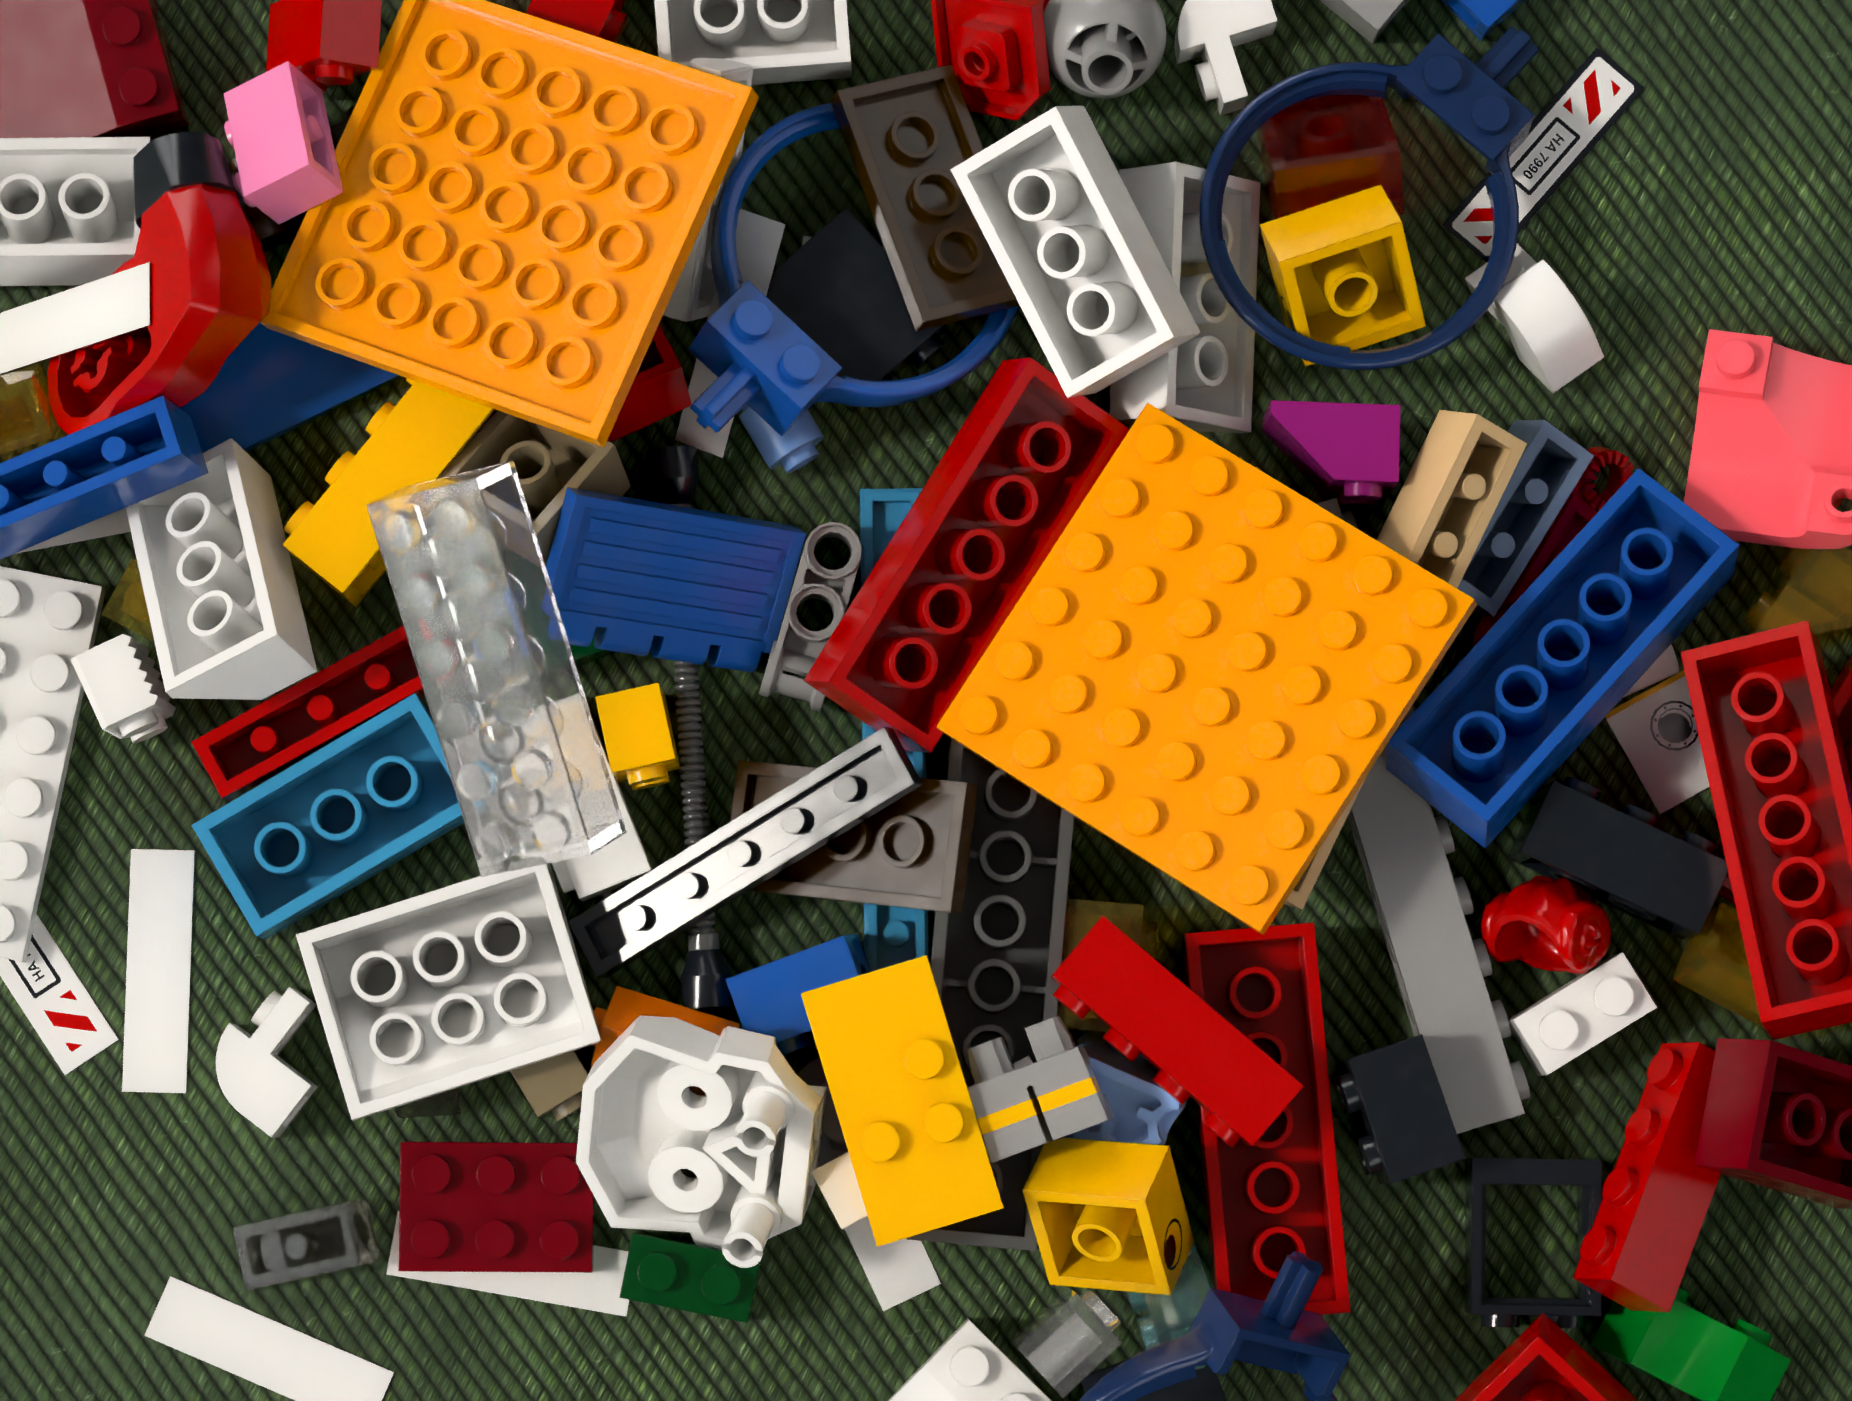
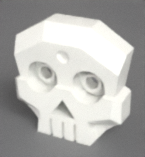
M639 1015L594 1062L583 1084L576 1164L611 1228L690 1232L696 1245L722 1250L726 1260L732 1265L740 1268H749L761 1261L762 1252L768 1239L802 1224L816 1186V1181L811 1171L818 1168L827 1087L807 1085L797 1076L777 1048L776 1039L773 1036L730 1026L724 1028L719 1036L675 1017ZM689 1086L701 1088L706 1095L694 1094L689 1089ZM680 1169L691 1170L697 1177H687Z

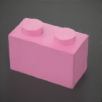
M287 61L223 93L229 119L225 122L224 129L230 145L235 150L239 170L235 174V179L244 202L249 207H257L279 225L343 193L322 89L294 65Z

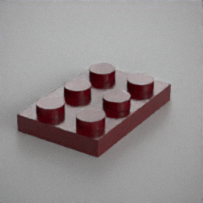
M400 1142L398 1271L592 1273L594 1267V1195L576 1164L578 1143Z

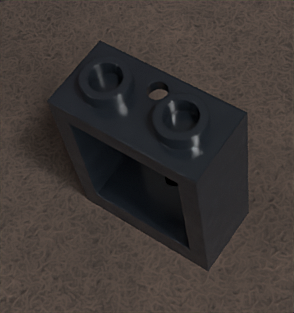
M1466 1158L1465 1313L1481 1314V1327H1520V1315H1541L1545 1313L1560 1328H1584V1316H1601V1293L1577 1281V1298L1485 1297L1486 1184L1577 1185L1578 1266L1581 1258L1580 1247L1582 1241L1592 1229L1602 1202V1160Z

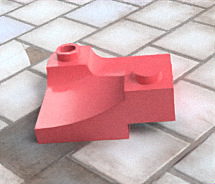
M1709 329L1699 382L1697 415L1684 503L1734 541L1821 550L1841 549L1851 546L1852 510L1841 512L1836 510V508L1844 498L1852 500V365L1822 359L1774 343L1773 337Z

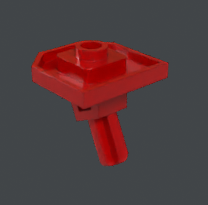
M931 0L938 67L952 65L969 111L1017 121L1029 114L1051 90L1043 14L1050 0Z

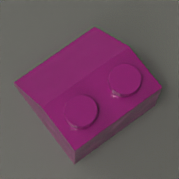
M1271 400L1262 419V432L1323 496L1338 497L1340 507L1375 508L1377 507V500L1387 499L1399 482L1401 405Z

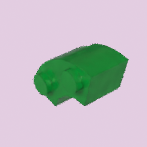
M1678 1288L1670 1312L1631 1311L1612 1301L1591 1343L1597 1349L1654 1379L1657 1378L1689 1394L1697 1401H1771L1791 1361L1789 1358L1768 1347L1773 1336L1764 1330L1737 1318L1733 1328H1730L1685 1305L1690 1294L1681 1288Z

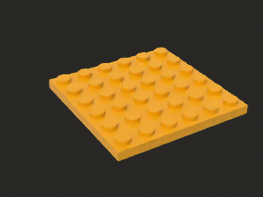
M403 0L379 53L378 68L371 70L335 149L343 193L307 210L271 289L270 312L261 323L267 329L604 448L759 97L752 87L486 0Z
M1147 402L936 728L1264 935L1477 606L1474 598Z

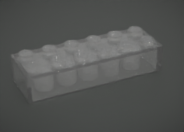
M514 461L406 486L367 504V510L481 877L592 855L627 833Z

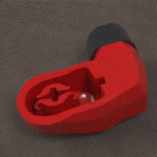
M199 132L168 134L151 140L133 158L135 221L140 228L134 258L124 262L111 275L150 262V325L50 358L47 372L49 403L57 425L68 435L160 396L166 397L178 407L184 406L207 390L227 357L270 312L271 275L262 245L244 212V198L237 185L225 148L213 136Z

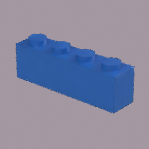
M160 396L0 463V559L208 474L209 472L191 416L166 397Z

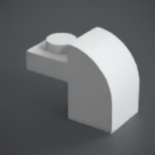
M1186 0L1182 8L1175 34L1174 48L1177 64L1202 57L1203 63L1195 65L1197 81L1204 100L1215 99L1220 116L1244 109L1248 93L1233 47L1273 35L1277 24V17L1271 0Z
M1517 244L1512 265L1504 285L1492 305L1488 308V311L1506 328L1519 360L1552 393H1555L1603 359L1604 355L1588 319L1563 281L1543 259L1537 263ZM1488 262L1465 278L1471 294L1480 282Z
M291 987L286 990L283 996L273 991L261 1004L251 1019V1022L258 1026L252 1036L240 1026L229 1023L220 1038L216 1052L217 1078L228 1102L245 1118L274 1138H279L318 1088L316 1084L278 1056L317 1005L300 991Z

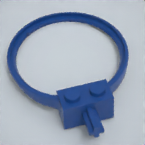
M831 103L802 110L768 128L742 154L723 188L715 213L710 253L712 273L718 293L719 309L705 322L688 348L693 355L718 377L690 405V409L698 415L696 421L704 429L710 426L716 433L719 432L746 404L780 436H783L817 402H834L855 407L876 408L895 406L919 400L958 382L980 366L1000 344L1016 314L1018 306L989 313L979 334L965 350L945 365L926 374L891 381L864 380L849 376L841 378L837 374L842 367L749 280L742 285L743 279L736 251V229L739 211L748 187L767 161L783 148L808 135L840 129Z

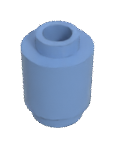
M747 404L741 409L743 412L740 414L739 419L770 470L783 466L786 473L789 474L807 465L820 455L815 445L824 438V435L809 410L783 436H780Z

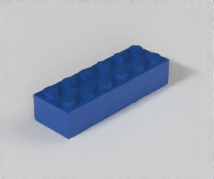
M1638 468L1393 734L1387 743L1386 769L1481 846L1486 848L1734 575L1739 544Z

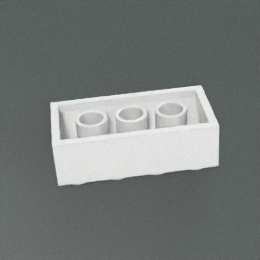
M0 138V286L83 285L110 276L124 262L134 258L140 228L135 221L133 158L151 141V138Z
M1170 162L1119 170V175L1201 333L1111 384L1110 415L1122 424L1133 425L1148 402L1194 431L1250 433L1255 331L1238 316L1217 286L1206 260L1199 224L1200 197L1206 173L1204 168L1180 162ZM1229 175L1222 203L1223 239L1239 279L1256 301L1260 182Z
M230 438L203 453L208 474L126 507L164 688L171 698L262 700L317 672L290 554L282 545L286 538L271 476Z

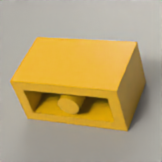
M659 683L596 696L595 700L610 768L617 781H628L629 785L632 786V790L654 787L670 782L668 771L680 769V762L665 694Z

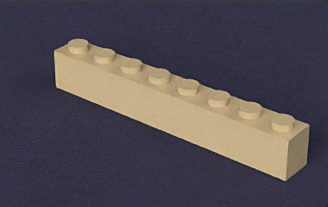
M1439 410L1377 541L1455 588H1458L1527 443L1479 414ZM1364 781L1284 904L1303 910Z

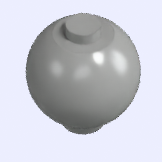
M1050 0L1044 10L1049 69L1064 86L1080 95L1108 99L1128 94L1143 85L1153 75L1161 62L1166 46V23L1157 0Z

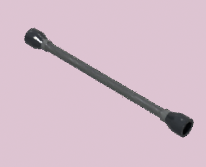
M665 446L648 449L646 451L648 483L658 503L691 508L699 481L697 448L694 446ZM673 661V665L676 666L673 673L677 675L674 677V682L678 683L674 686V689L678 691L675 693V698L679 699L675 702L676 706L679 707L676 710V714L680 715V717H677V723H680L677 726V730L681 732L678 734V739L681 740L678 742V746L682 748L679 750V755L682 756L679 762L683 764L680 766V771L683 772L680 775V779L684 780L681 783V787L685 789L681 791V795L685 797L682 799V804L686 805L682 808V811L686 813L683 815V820L687 821L683 826L687 829L684 832V836L688 837L685 840V845L690 847L710 834V831L706 829L709 827V822L705 821L709 816L705 813L708 810V806L704 805V803H707V797H704L707 794V790L703 789L706 786V781L703 780L706 778V774L702 772L705 770V765L702 764L705 758L701 756L704 754V749L701 748L704 742L700 740L703 737V733L699 732L703 728V725L699 723L702 721V716L698 715L702 712L701 708L698 707L701 705V700L697 699L700 697V692L697 691L700 688V684L696 683L699 681V676L696 675L699 672V668L695 667L697 664ZM715 912L692 925L691 927H694V929H691V935H688L689 952L681 975L682 1006L694 1010L734 1006L726 979L732 977V974L720 948V933H716V928L712 927L716 924L715 920L712 919L715 916Z

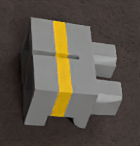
M1060 1016L1025 1028L1037 1062L1022 1068L1014 1069L1003 1037L968 1049L971 1073L976 1084L967 1088L991 1163L1114 1118L1105 1094H1102L1090 1065L1085 1045L1075 1046L1072 1035ZM1032 1086H1033V1088H1034V1091H1035V1093H1036L1037 1099H1038V1101H1039V1104H1040V1107H1041V1110H1042L1044 1116H1042V1113H1041L1040 1108H1039V1105H1038V1103H1037V1100H1036L1035 1094H1034V1092H1033Z

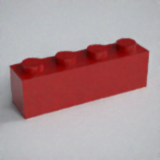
M418 617L191 741L219 795L230 803L412 694L416 693L423 699L456 680L426 625Z
M1103 915L1050 977L1060 985L1053 993V996L1081 1020L1089 1012L1100 1019L1110 1028L1103 1036L1105 1041L1130 1062H1133L1139 1054L1147 1059L1159 1070L1152 1080L1181 1105L1189 1097L1194 1099L1210 1113L1202 1123L1232 1148L1239 1139L1246 1145L1253 1146L1304 1086Z
M1701 1042L1661 1043L1658 1053L1649 1064L1647 1083L1637 1110L1627 1122L1625 1141L1615 1168L1604 1183L1602 1191L1603 1200L1592 1229L1586 1234L1580 1247L1581 1258L1573 1278L1631 1311L1670 1312L1721 1175L1720 1173L1694 1166L1715 1055L1714 1050Z

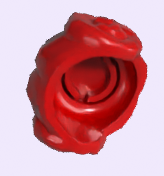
M1535 876L1529 881L1516 886L1510 893L1502 892L1485 906L1481 921L1482 939L1488 954L1495 961L1508 962L1519 959L1535 968L1556 972L1566 971L1574 974L1588 973L1591 968L1598 965L1607 953L1612 930L1606 912L1596 903L1592 895L1583 886L1565 878L1555 880L1545 876Z

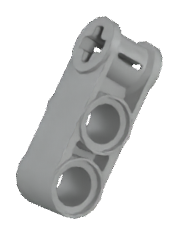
M828 522L819 525L809 534L805 542L778 640L773 642L759 695L768 697L772 692L809 702L811 710L821 711L825 695L803 681L804 679L784 674L783 671L806 677L846 612L862 551L859 537L850 527L842 523ZM826 538H837L843 541L850 552L849 562L843 568L837 570H828L822 567L816 561L814 555L816 544ZM816 598L826 602L833 614L831 624L821 631H809L799 623L796 615L797 608L803 601Z

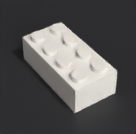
M1055 106L950 169L1067 398L1095 394L1201 333L1084 106Z

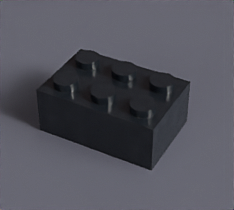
M1567 776L1565 782L1552 781L1537 791L1507 856L1508 860L1545 877L1555 880L1565 878L1575 881L1576 884L1583 886L1592 895L1594 900L1681 940L1700 934L1728 873L1726 860L1717 857L1720 846L1699 835L1686 831L1682 837H1674L1658 829L1661 822L1659 817L1636 806L1626 804L1624 809L1617 808L1616 810L1599 802L1602 791L1573 777Z

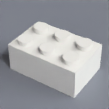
M654 0L658 57L688 67H690L691 60L694 58H717L752 65L753 76L751 85L852 78L846 0Z

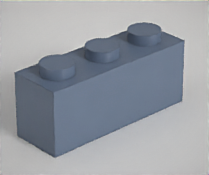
M1514 420L1507 431L1527 443L1457 588L1475 599L1477 606L1471 615L1495 617L1594 457L1593 454L1546 420Z

